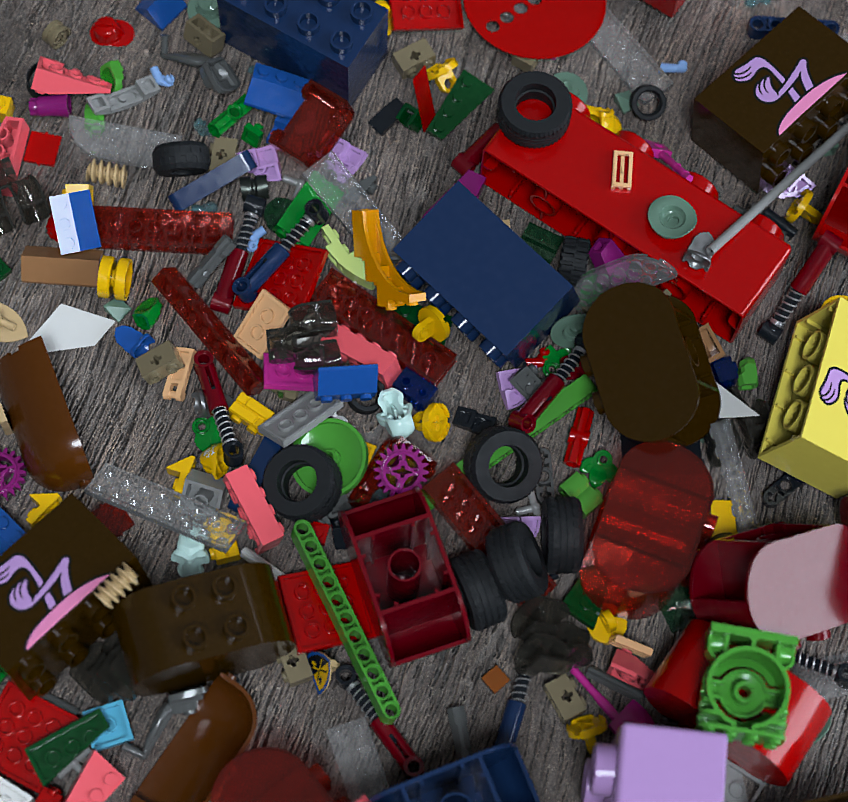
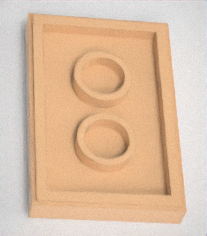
M262 289L232 338L257 358L263 360V353H268L293 313V310L266 289Z

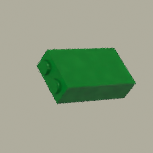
M313 171L272 230L275 231L278 237L285 239L286 234L291 232L290 229H294L295 224L300 223V219L304 216V207L309 200L319 199L328 210L330 216L345 193ZM324 224L310 227L308 229L309 232L306 231L304 237L302 236L299 239L300 242L297 241L295 244L309 246Z

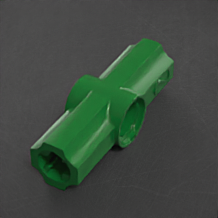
M246 94L242 95L233 104H230L225 111L207 125L209 133L213 137L219 138L253 109V107L244 105Z

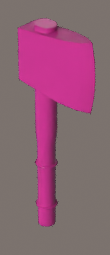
M644 139L651 146L654 158L662 159L674 172L692 182L693 176L671 157L672 151L664 144Z
M571 660L565 664L571 674L612 720L608 727L615 735L623 723L655 724L648 712L634 699L618 713Z

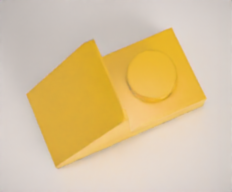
M191 455L166 467L168 474L179 477L175 478L172 488L176 497L181 498L185 478L192 468L195 469L197 463L195 456Z
M58 493L29 494L31 500L38 507L33 508L27 514L26 521L28 525L32 528L62 501L61 496Z

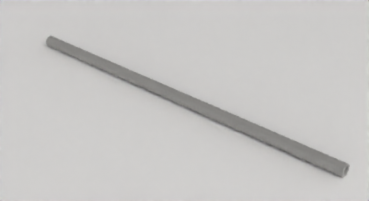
M848 122L706 247V253L710 256L714 255L848 134Z

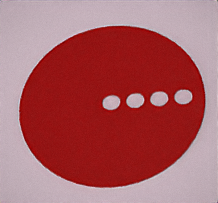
M463 0L466 15L482 38L501 51L528 59L557 58L582 48L597 34L606 13V0H542L537 5L531 4L528 0ZM522 3L527 6L528 10L520 14L514 10V6ZM508 12L513 15L514 19L512 22L505 23L500 19V15ZM494 21L499 24L500 28L496 32H491L487 30L486 24Z

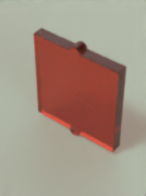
M113 497L105 504H100L99 508L92 512L116 537L119 535L123 536L125 531L135 525L116 497Z

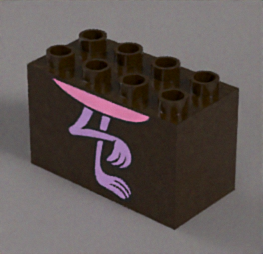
M798 6L694 98L691 140L756 193L759 194L767 185H771L774 188L787 176V167L794 161L799 164L802 163L813 152V144L820 137L825 141L830 138L839 128L840 122L838 121L846 114L848 115V42Z
M72 493L0 555V670L29 701L35 695L42 697L48 694L57 683L56 676L67 666L74 668L81 664L88 656L89 650L87 648L99 637L106 639L116 632L110 613L111 609L106 607L92 592L99 593L98 585L105 587L104 579L111 582L110 574L118 576L116 568L124 570L122 563L125 562L138 576L137 580L139 583L138 585L130 584L132 591L124 589L126 596L153 586L137 557ZM118 595L119 601L125 598L121 595Z

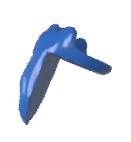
M129 326L115 328L114 336L116 342L135 359L148 352L149 345L155 343V340L148 333L143 335Z

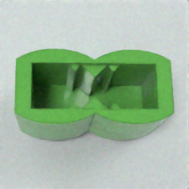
M576 471L558 487V491L562 496H574L580 500L583 519H585L602 505L604 500L602 499V493L597 488L593 489L589 485L590 481L586 475Z

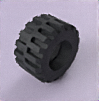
M566 235L563 240L558 273L571 285L581 287L585 279L591 243L589 239Z

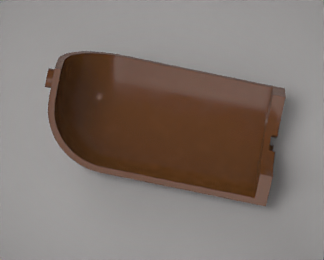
M42 336L36 337L19 345V350L15 353H7L0 359V397L31 478L45 489L56 492H68L79 488L87 489L93 483H96Z
M221 672L210 685L209 691L205 693L204 699L198 702L196 713L188 716L129 802H210L251 742L256 730L257 713L254 702L249 693L240 684L235 682L236 677L229 672L225 674Z

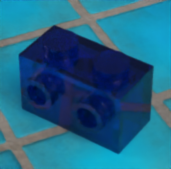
M731 356L722 357L712 362L711 367L716 382L728 391L733 390L739 378L736 362L732 361Z
M405 367L392 384V388L401 391L404 396L403 399L412 403L413 409L416 411H425L438 395L437 387L408 367Z

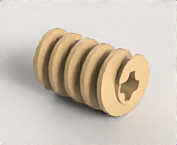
M93 158L87 167L85 179L89 181L91 178L93 183L99 180L101 185L106 181L107 186H111L114 183L116 188L121 184L122 189H124L127 183L128 171L125 164H123L121 169H119L118 163L112 168L110 161L104 166L103 160L96 164V158Z
M125 562L122 563L124 570L116 568L118 576L111 573V582L104 579L105 587L97 586L99 593L92 591L110 609L113 608L111 601L120 602L118 595L126 596L124 589L132 591L130 584H139L138 576Z

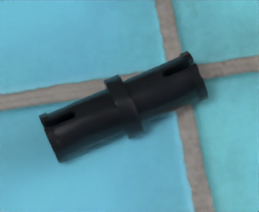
M769 207L762 214L774 221L781 230L787 232L786 235L790 239L799 230L786 221L784 216H779Z

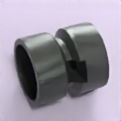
M266 174L256 175L254 179L250 176L239 177L242 202H245L248 193L269 199Z

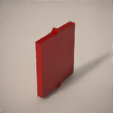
M31 131L23 162L34 163L37 166L54 167L62 136L48 134V132Z

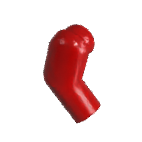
M543 347L536 358H525V361L529 365L532 363L537 365V367H543L547 359H543L542 356L549 355L550 350H545L546 347Z

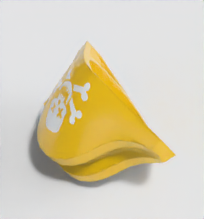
M223 443L208 447L200 455V462L204 471L212 474L215 480L224 476L229 469L223 459Z

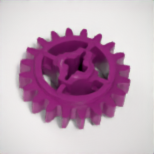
M401 442L399 448L395 443L392 444V450L385 447L386 454L379 452L382 459L374 460L379 466L373 468L374 471L378 472L373 478L380 479L376 485L378 487L384 485L383 493L390 490L389 496L391 497L395 493L397 495L412 490V487L415 486L423 489L420 482H427L423 475L429 474V471L423 469L428 466V463L421 462L425 455L421 454L418 456L420 452L418 448L412 451L413 445L409 444L405 449V444ZM406 455L413 459L416 467L408 466ZM398 456L394 464L387 466L392 458ZM401 467H402V468H404L405 470H408V471L401 472V475H400L399 473H397V472L394 471V470H399V469H401ZM386 474L394 476L396 486L389 483ZM415 475L411 482L404 485L407 478Z
M5 447L3 452L0 450V461L8 462L11 466L0 464V501L2 496L8 501V494L15 497L14 490H22L19 484H25L26 481L22 477L27 476L26 471L23 470L26 468L25 464L20 463L22 458L20 456L16 457L14 450L9 454L8 448ZM11 474H14L12 480L6 485L7 480L12 477Z

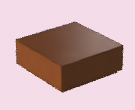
M497 665L481 678L494 695L510 682V679Z

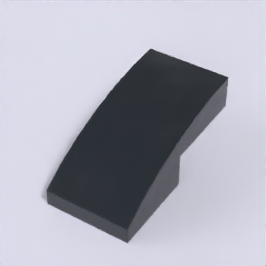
M396 97L384 106L368 123L383 136L395 123H399L395 117L404 104Z
M458 406L452 424L466 431L479 434L484 429L496 426L498 420L496 417L479 414L477 410Z

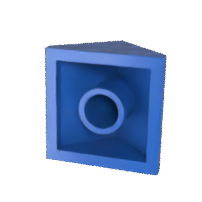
M143 0L135 7V10L163 31L187 8V4L184 0Z

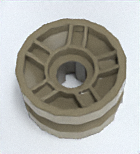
M58 19L54 20L44 29L42 40L49 44L51 48L59 49L67 42L68 39L66 37L67 35L70 36L71 30L67 26H63V23Z

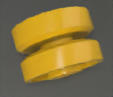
M103 255L97 278L98 297L110 298L113 294L115 300L127 301L132 283V259L120 258L116 262L115 257Z

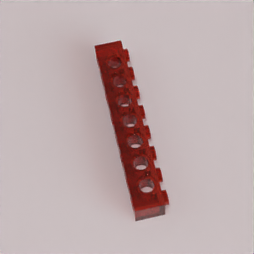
M175 267L162 268L151 281L244 393L247 396L260 394L263 390V370Z

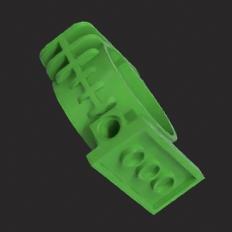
M712 622L705 634L704 655L709 660L710 665L702 679L695 730L727 734V742H733V740L742 741V744L746 746L760 744L763 745V748L769 750H776L777 747L782 746L786 740V718L789 713L787 709L790 698V681L787 671L794 665L799 637ZM729 645L739 646L728 650ZM737 667L749 668L758 673L756 674L747 669H738L728 673L723 680L712 679V677H720L724 672ZM763 679L766 681L768 686L777 688V690L767 688ZM744 689L747 691L748 698L739 696L738 690ZM715 701H719L721 707L727 714H729L732 717L740 719L752 718L759 714L762 711V709L775 711V713L771 714L765 712L761 717L754 721L739 722L726 716L720 710Z

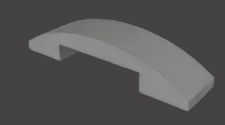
M149 75L136 80L134 85L107 95L102 93L87 97L86 102L95 115L112 114L146 101L159 93L161 88L156 83L154 77Z

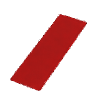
M424 65L413 78V85L423 131L425 132L435 116V110Z

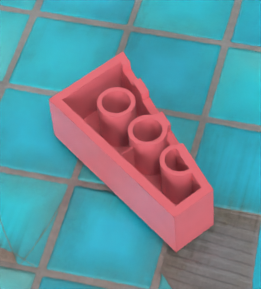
M6 116L0 126V196L13 197L30 131L24 118Z
M334 322L320 340L324 349L328 350L335 357H342V362L344 363L349 361L351 366L378 364V380L385 386L384 389L394 388L403 377L395 353L383 350L379 344L367 341L359 333L354 334L343 324L340 326Z
M246 464L225 474L223 482L233 504L239 505L237 508L238 515L241 521L247 523L248 537L250 540H255L257 548L254 550L259 555L278 546L284 537L283 533H285L281 522H277L274 517V508L271 504L268 505L265 500L266 494L261 486L259 487L255 481L257 479L253 469H249Z
M91 749L84 765H82L63 802H105L126 778L96 750Z

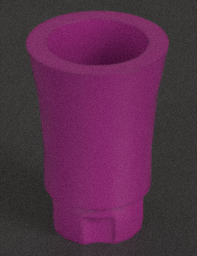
M54 94L29 98L30 115L71 118V95Z

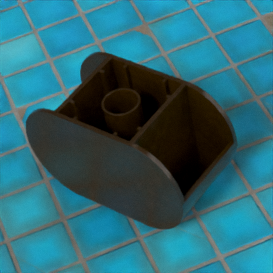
M624 283L602 293L593 302L586 314L582 337L587 353L580 356L585 374L589 378L594 376L598 391L592 393V400L597 412L600 415L606 414L612 426L624 436L659 448L679 449L698 442L716 424L721 411V396L693 312L681 300L666 295L657 287L646 283Z
M266 563L239 564L150 586L126 596L119 603L113 605V608L110 610L132 685L131 688L133 693L138 696L159 695L214 681L221 672L224 674L229 672L232 675L255 670L277 661L276 659L288 655L295 648V642L272 568Z

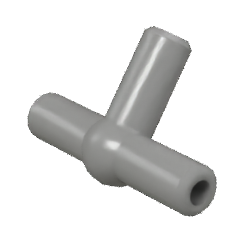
M284 175L282 178V182L296 186L292 196L293 199L305 180Z
M534 491L528 495L530 505L515 509L517 516L533 512V516H541V506L537 502Z
M88 747L57 777L62 779L72 769L79 774L82 767L79 762L90 753L91 749Z

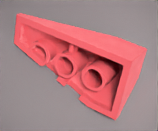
M40 56L31 89L39 94L110 93L112 83L93 75L83 76L80 70L76 68L69 70L64 68V63Z
M617 648L607 674L644 691L654 672L640 659L632 655L633 653L625 648L620 650Z

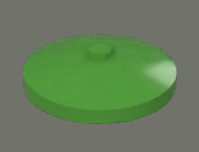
M327 418L295 440L293 444L311 445L334 459L340 469L341 481L343 482L340 496L353 490L360 483L366 472L368 448L365 439L354 426L343 420ZM305 466L298 469L293 474L296 482L305 491L312 494L317 483L314 468Z

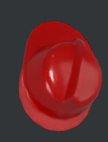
M108 16L99 18L93 23L90 30L92 41L102 46L124 47L130 44L135 36L131 24Z

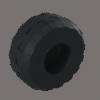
M199 141L162 143L157 145L152 151L153 170L159 176L188 177L206 173L210 167L209 149L205 143Z

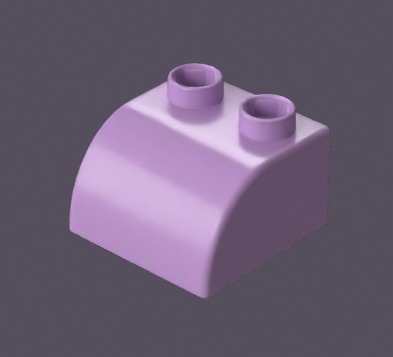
M623 723L610 744L595 743L592 758L586 759L582 779L581 802H724L728 736L723 733Z

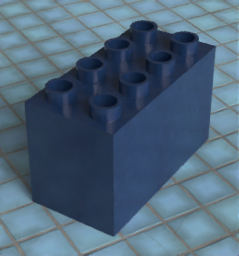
M217 0L220 29L226 34L224 43L266 66L309 79V90L348 111L387 55L388 9L372 0Z
M459 181L393 249L400 258V261L394 268L416 290H419L423 284L427 285L428 287L423 292L426 293L428 301L438 308L444 316L453 310L455 314L450 320L472 343L480 335L484 340L478 347L500 369L507 362L517 369L525 358L550 334L554 323L567 316L580 302L573 285Z

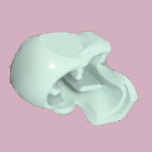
M390 387L382 390L379 394L378 404L383 411L377 413L376 418L378 423L385 427L393 438L404 439L415 430L412 418L413 405L412 403L403 404V393Z
M186 527L182 529L179 534L177 548L171 554V561L179 563L177 571L181 578L203 573L204 567L202 564L210 563V555L205 550V532L200 528Z

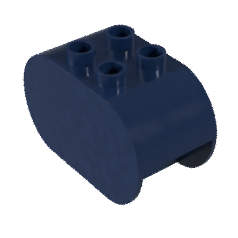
M506 743L483 750L391 787L369 799L370 802H540L516 743Z

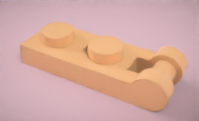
M176 347L184 367L176 373L167 376L163 390V399L171 400L173 398L176 401L183 402L194 364V355L197 352L192 348Z

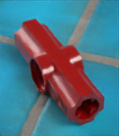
M578 407L574 425L573 427L571 426L568 437V447L563 462L568 467L580 468L594 417V411L590 408Z

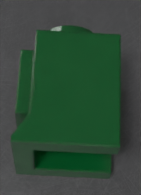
M405 102L395 118L402 126L418 134L422 128L419 109Z

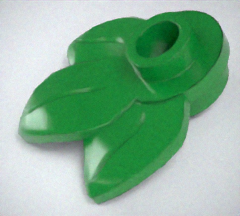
M549 345L545 349L550 350L549 355L542 356L543 359H547L542 367V372L546 378L551 373L549 367L554 368V373H556V369L560 368V358L568 356L571 353L570 348L556 351L553 346Z
M213 417L208 419L197 418L192 423L195 444L202 452L211 445L221 443L220 432L217 431L218 426L215 425L216 420ZM200 425L206 426L204 430L198 429Z
M606 450L597 451L593 457H588L581 463L580 472L589 473V481L592 488L599 487L605 481L615 485L618 480V469L612 463V455ZM601 456L606 458L605 463L600 462Z

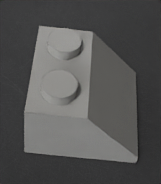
M192 468L185 478L178 513L205 522L218 520L228 492L223 478L215 480L212 474Z

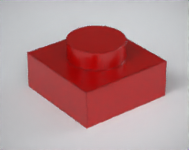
M315 521L310 523L320 544L325 546L330 525Z

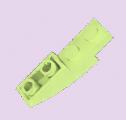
M329 224L323 226L322 236L328 244L325 246V249L329 252V260L352 281H356L357 284L370 290L375 289L373 282L366 281L365 261H362L361 257H354V251L350 253L347 246L341 244L339 241L340 237L335 229H331Z

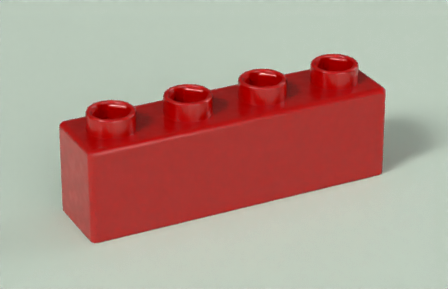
M569 93L571 94L573 104L569 127L561 139L552 145L550 144V146L535 149L519 146V144L517 145L509 140L500 128L482 152L480 175L486 177V186L563 236L589 239L591 243L590 249L598 238L612 239L648 284L660 290L667 288L672 297L681 300L691 309L696 322L702 326L709 323L712 331L729 343L734 342L779 278L791 253V246L784 241V234L781 228L770 218L758 214L712 255L711 266L707 272L702 268L698 270L691 268L688 262H683L682 259L694 237L699 233L709 232L715 240L736 222L742 214L718 200L719 194L717 189L704 176L689 171L693 176V180L690 182L655 160L651 146L639 135L627 130H621L614 134L592 120L588 107L572 93ZM538 99L524 100L516 106L518 112L529 120H543L553 113L545 102ZM614 150L633 152L631 190H627V188L621 190L617 187L611 189ZM619 155L617 157L616 182H619L621 156ZM625 156L624 183H627L629 156ZM666 195H674L686 200L693 207L697 215L695 228L687 235L676 239H667L658 235L652 229L648 219V209L654 200Z

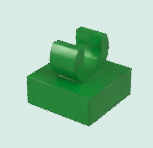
M248 122L244 126L241 139L257 149L261 145L264 133L261 130L264 126L259 123L253 126Z

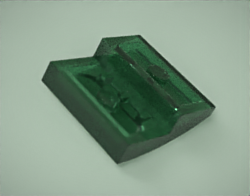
M529 222L521 237L550 265L564 240L563 237Z
M690 581L655 596L672 634L683 630L690 620L697 619L690 599Z

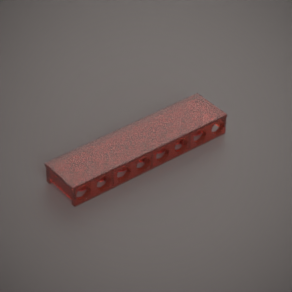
M93 206L102 246L93 249L208 255L223 235H227L233 240L234 220L232 213Z
M334 268L329 270L327 276L312 294L309 302L312 307L341 326L343 324L347 326L354 334L359 333L367 341L379 344L383 350L395 353L400 368L432 391L435 390L456 363L457 354L432 337L423 342H418L412 337V331L415 328L414 324L394 310H385V307L377 306V298Z
M453 462L427 485L423 486L421 490L470 550H481L487 556L485 546L487 534L490 530L505 525V522ZM548 575V588L543 595L516 605L525 614L555 589L554 587L557 584Z

